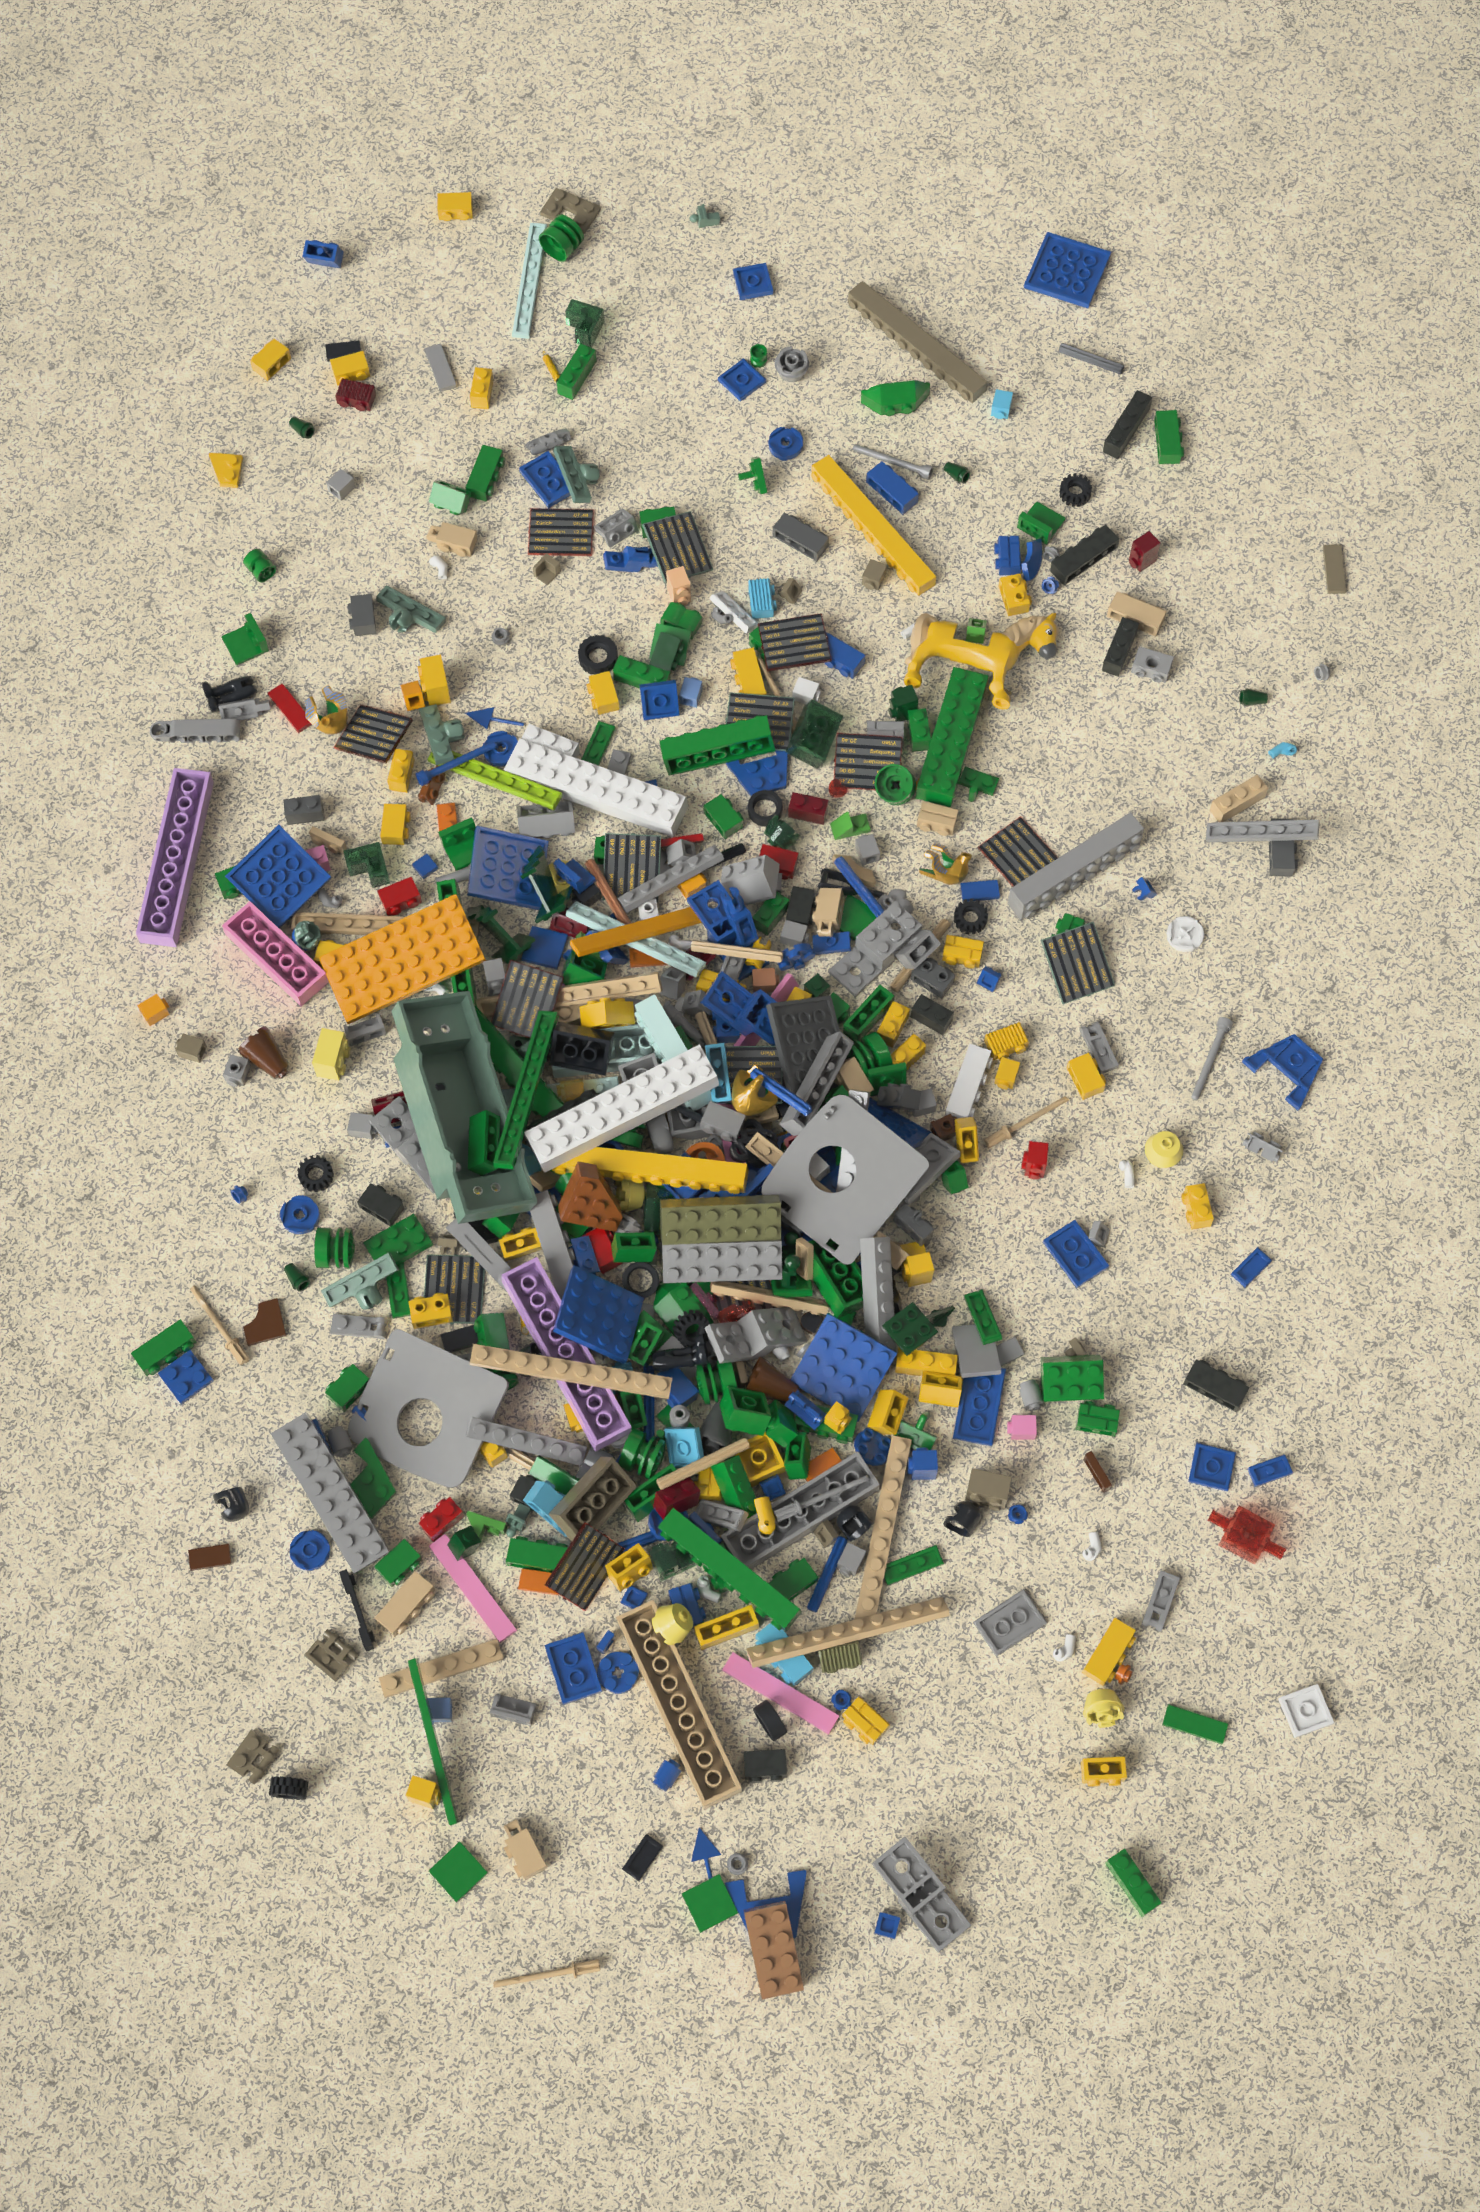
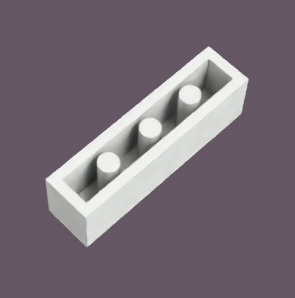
M969 1044L946 1108L945 1116L951 1114L953 1118L974 1116L976 1109L973 1108L974 1102H978L981 1096V1091L978 1090L980 1085L984 1086L987 1075L984 1074L986 1068L990 1069L992 1065L991 1050Z

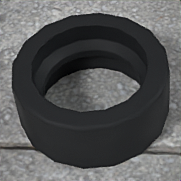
M761 790L750 797L748 815L753 823L764 827L772 826L782 816V800L775 792ZM760 800H770L775 804L776 811L770 816H760L754 810L755 804Z
M635 1262L625 1269L622 1276V1285L624 1289L645 1299L657 1290L659 1275L651 1264ZM645 1269L651 1274L652 1284L648 1290L638 1292L630 1286L629 1277L634 1270Z
M764 1700L753 1708L758 1721L772 1741H776L787 1733L784 1723L768 1700Z

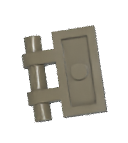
M327 1629L322 1635L327 1641L323 1644L317 1639L304 1656L336 1682L349 1667L344 1661L345 1658L349 1657L355 1661L359 1654L354 1651L350 1644L346 1645L340 1640L338 1634L332 1633ZM334 1645L341 1650L338 1656L330 1650Z
M250 1730L226 1765L242 1777L246 1775L248 1770L253 1774L248 1781L255 1785L258 1779H262L264 1776V1771L270 1762H274L276 1759L275 1755L279 1749L272 1745L269 1751L264 1750L268 1741ZM258 1756H263L264 1758L258 1767L253 1766Z

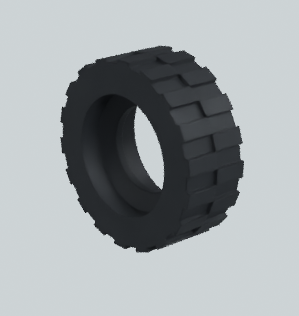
M605 635L589 636L587 639H584L578 649L580 666L588 674L595 675L607 671L611 672L618 660V650L615 642L611 638L605 637ZM595 648H601L606 651L607 658L603 662L595 663L589 658L590 652Z

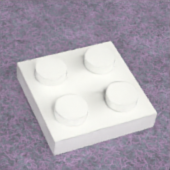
M1318 1684L1278 1699L1294 1738L1334 1724Z

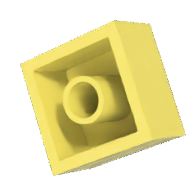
M325 1028L321 1029L312 1061L317 1077L339 1081L340 1076L344 1075L346 1070L345 1058H349L351 1051L344 1032Z

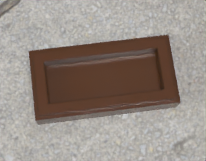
M1093 1452L1086 1453L1083 1461L1102 1492L1109 1491L1112 1484Z
M229 1544L188 1550L191 1571L232 1565Z

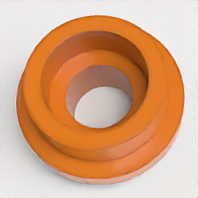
M1121 1664L1117 1670L1115 1679L1118 1680L1119 1684L1122 1685L1130 1680L1133 1673L1130 1671V1665L1127 1664L1125 1666Z

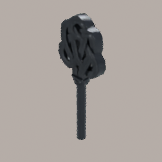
M682 1105L674 1108L675 1111L701 1123L703 1115ZM747 1119L744 1121L738 1135L740 1138H737L736 1142L730 1141L732 1143L729 1149L730 1157L736 1162H748L753 1167L762 1168L766 1164L752 1152L750 1153L746 1145L759 1132L779 1149L776 1134L770 1130L763 1129L761 1123L757 1120Z

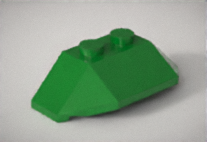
M911 380L879 384L867 390H861V403L879 415L910 414L915 412L930 395V383Z
M663 1281L659 1283L653 1309L673 1335V1326H676L674 1321H679L678 1316L681 1315L683 1317L684 1311L689 1314V1310H693L694 1313L695 1310H698L704 1314L710 1324H715L708 1311L686 1283H663ZM693 1324L689 1326L686 1334L696 1332L699 1325Z

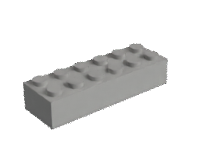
M781 1240L662 1245L663 1283L782 1280Z

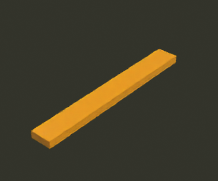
M688 907L570 940V946L577 956L581 957L702 922L693 909Z

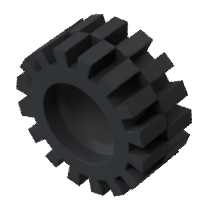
M1073 473V476L1069 474L1067 478H1063L1059 491V496L1062 498L1063 503L1066 501L1068 506L1071 503L1072 507H1075V504L1081 507V503L1085 505L1086 501L1090 500L1092 485L1090 480L1087 481L1088 477L1082 478L1083 474L1077 476V473ZM1072 486L1080 487L1082 493L1073 494L1069 491V488Z
M965 899L963 904L960 902L958 907L956 906L954 923H956V928H960L962 933L966 931V934L969 935V932H972V935H974L976 931L980 933L981 929L985 928L988 913L987 907L984 908L983 903L979 904L977 899L976 902H973V899L967 902V899ZM969 911L975 912L978 919L975 922H968L964 919V914Z
M311 1155L310 1159L304 1158V1163L300 1162L297 1175L305 1189L307 1188L310 1192L312 1190L318 1192V1190L321 1189L323 1191L324 1187L328 1188L330 1186L329 1183H332L334 1173L330 1162L325 1157L320 1158V1155H316V1158ZM313 1168H320L323 1171V1175L318 1180H312L308 1177L309 1171Z
M689 1310L688 1314L684 1311V1316L679 1315V1321H674L676 1326H673V1333L685 1348L686 1346H694L696 1336L699 1334H703L706 1341L709 1340L705 1327L710 1323L702 1312L700 1313L698 1310H695L694 1313L693 1310ZM693 1324L699 1325L696 1332L686 1334L689 1326Z
M283 1776L271 1777L269 1796L305 1800L307 1798L309 1781Z

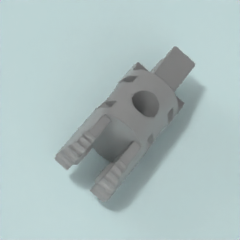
M567 428L553 431L527 442L526 448L530 450L532 455L546 452L555 448V446H561L570 441V432Z

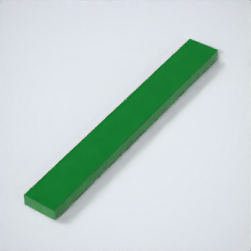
M418 1658L408 1660V1665L448 1824L454 1825L459 1823Z

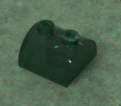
M646 1185L643 1232H654V1235L661 1234L660 1200L674 1199L673 1196H670V1192L667 1189L655 1185Z

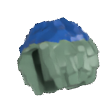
M312 921L299 922L292 932V941L305 951L315 949L322 937L319 927Z

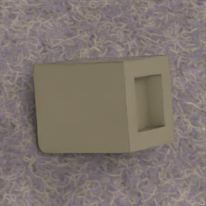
M547 553L533 567L534 577L546 585H549L561 572L560 562Z

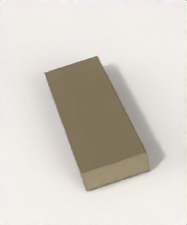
M1323 545L1327 594H1345L1346 584L1341 545Z

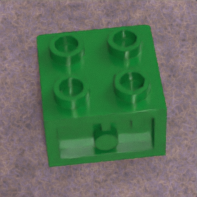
M1035 502L1028 513L1021 512L1018 517L1017 528L1035 539H1041L1042 543L1047 545L1065 522V517L1041 503Z
M251 612L244 615L246 622L243 627L221 637L236 665H240L269 651L266 639Z
M472 817L438 832L441 844L456 871L471 864L476 828Z

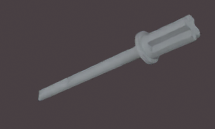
M865 1475L802 1503H798L795 1499L794 1503L773 1511L775 1519H777V1522H780L797 1514L802 1515L801 1509L865 1483L870 1479L868 1475Z

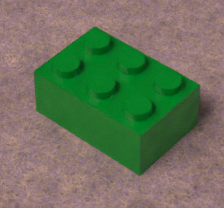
M1101 1355L1040 1357L1041 1395L1044 1402L1104 1399V1370Z

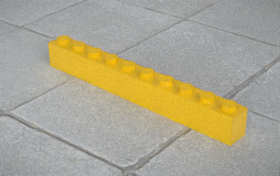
M830 455L812 465L811 476L813 480L822 485L824 493L829 494L834 504L843 509L845 517L850 518L854 522L855 528L864 533L867 542H872L876 552L886 558L888 566L893 567L897 571L898 577L907 582L911 592H915L920 596L936 585V575Z
M595 1147L552 1169L557 1174L573 1173L579 1161L597 1165L603 1178L608 1177L616 1181L626 1179L635 1183L670 1184V1186L676 1188L687 1186L694 1190H700L701 1188L709 1189L713 1192L723 1190L731 1194L745 1193L749 1172L747 1164L602 1147Z

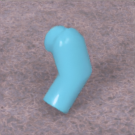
M1282 742L1269 750L1268 754L1273 759L1280 754L1292 756L1297 752V747L1293 744Z

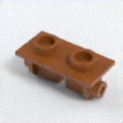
M443 772L432 777L428 786H422L418 794V800L423 803L427 800L431 805H434L441 785L445 781L446 774Z

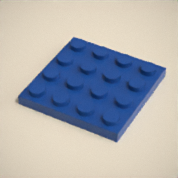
M1047 232L1024 283V288L1088 309L1110 259L1111 252Z
M279 824L225 876L279 929L332 878Z
M476 826L467 896L539 910L542 902L529 876L524 879L520 876L525 872L524 867L529 863L528 858L538 846L541 845L547 859L549 841Z
M869 1098L868 1112L914 1149L920 1146L924 1139L932 1133L892 1109L878 1106L876 1100Z
M574 1265L569 1274L553 1332L625 1364L628 1360L644 1298Z
M827 1313L791 1380L800 1389L831 1407L837 1401L850 1410L849 1413L858 1415L857 1422H859L898 1352L834 1315Z

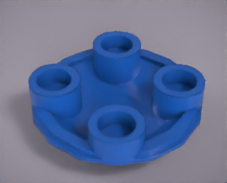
M865 1428L855 1438V1452H859L866 1464L881 1466L887 1463L891 1439L884 1437L871 1428Z

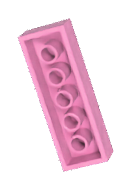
M250 901L222 925L225 935L301 1007L329 983L326 972Z

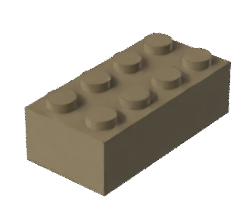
M601 1456L554 1507L549 1516L573 1542L584 1523L597 1531L637 1486L613 1457Z

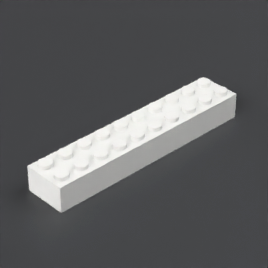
M519 739L504 768L509 773L562 792L563 799L670 837L675 836L689 807L686 796L523 739Z
M698 1045L524 1133L545 1173L719 1086L718 1077L703 1049Z

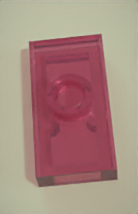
M697 1282L692 1284L690 1287L692 1292L713 1320L721 1317L720 1312L713 1304L715 1300L709 1292L705 1294Z

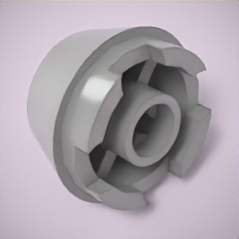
M790 346L780 351L775 359V368L783 380L797 382L808 370L809 360L802 349L800 351Z

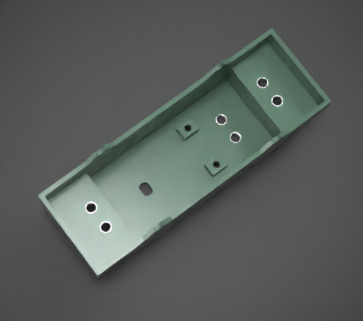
M470 991L398 1001L391 1012L402 1047L393 1060L437 1200L450 1198L458 1224L530 1211L537 1203V1199L524 1162L525 1148L522 1147V1143L514 1169L499 1168L482 1176L467 1169L469 1117L484 1110L500 1116V1142L508 1115V1109L490 1056L488 1035L481 1029ZM443 1084L445 1090L438 1091L435 1085Z

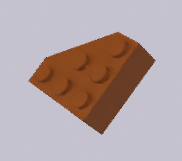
M578 1161L558 1205L561 1221L616 1232L623 1217L620 1202L612 1193L605 1178L602 1177L597 1165Z

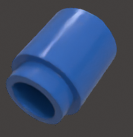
M669 1759V1761L664 1760L654 1775L655 1779L652 1783L667 1792L668 1788H672L682 1772L679 1769L680 1764L672 1759Z

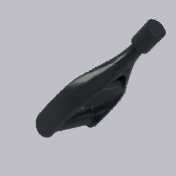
M827 868L821 870V880L818 884L819 890L820 888H842L844 896L858 895L842 873ZM828 878L847 883L850 886L844 887L827 883ZM868 889L875 898L879 899L884 895V892Z

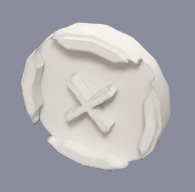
M1181 916L1169 924L1166 933L1167 940L1176 950L1190 952L1202 944L1204 928L1195 918Z

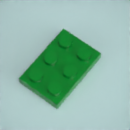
M414 1213L363 1242L373 1261L387 1253H391L397 1266L433 1246L431 1239Z

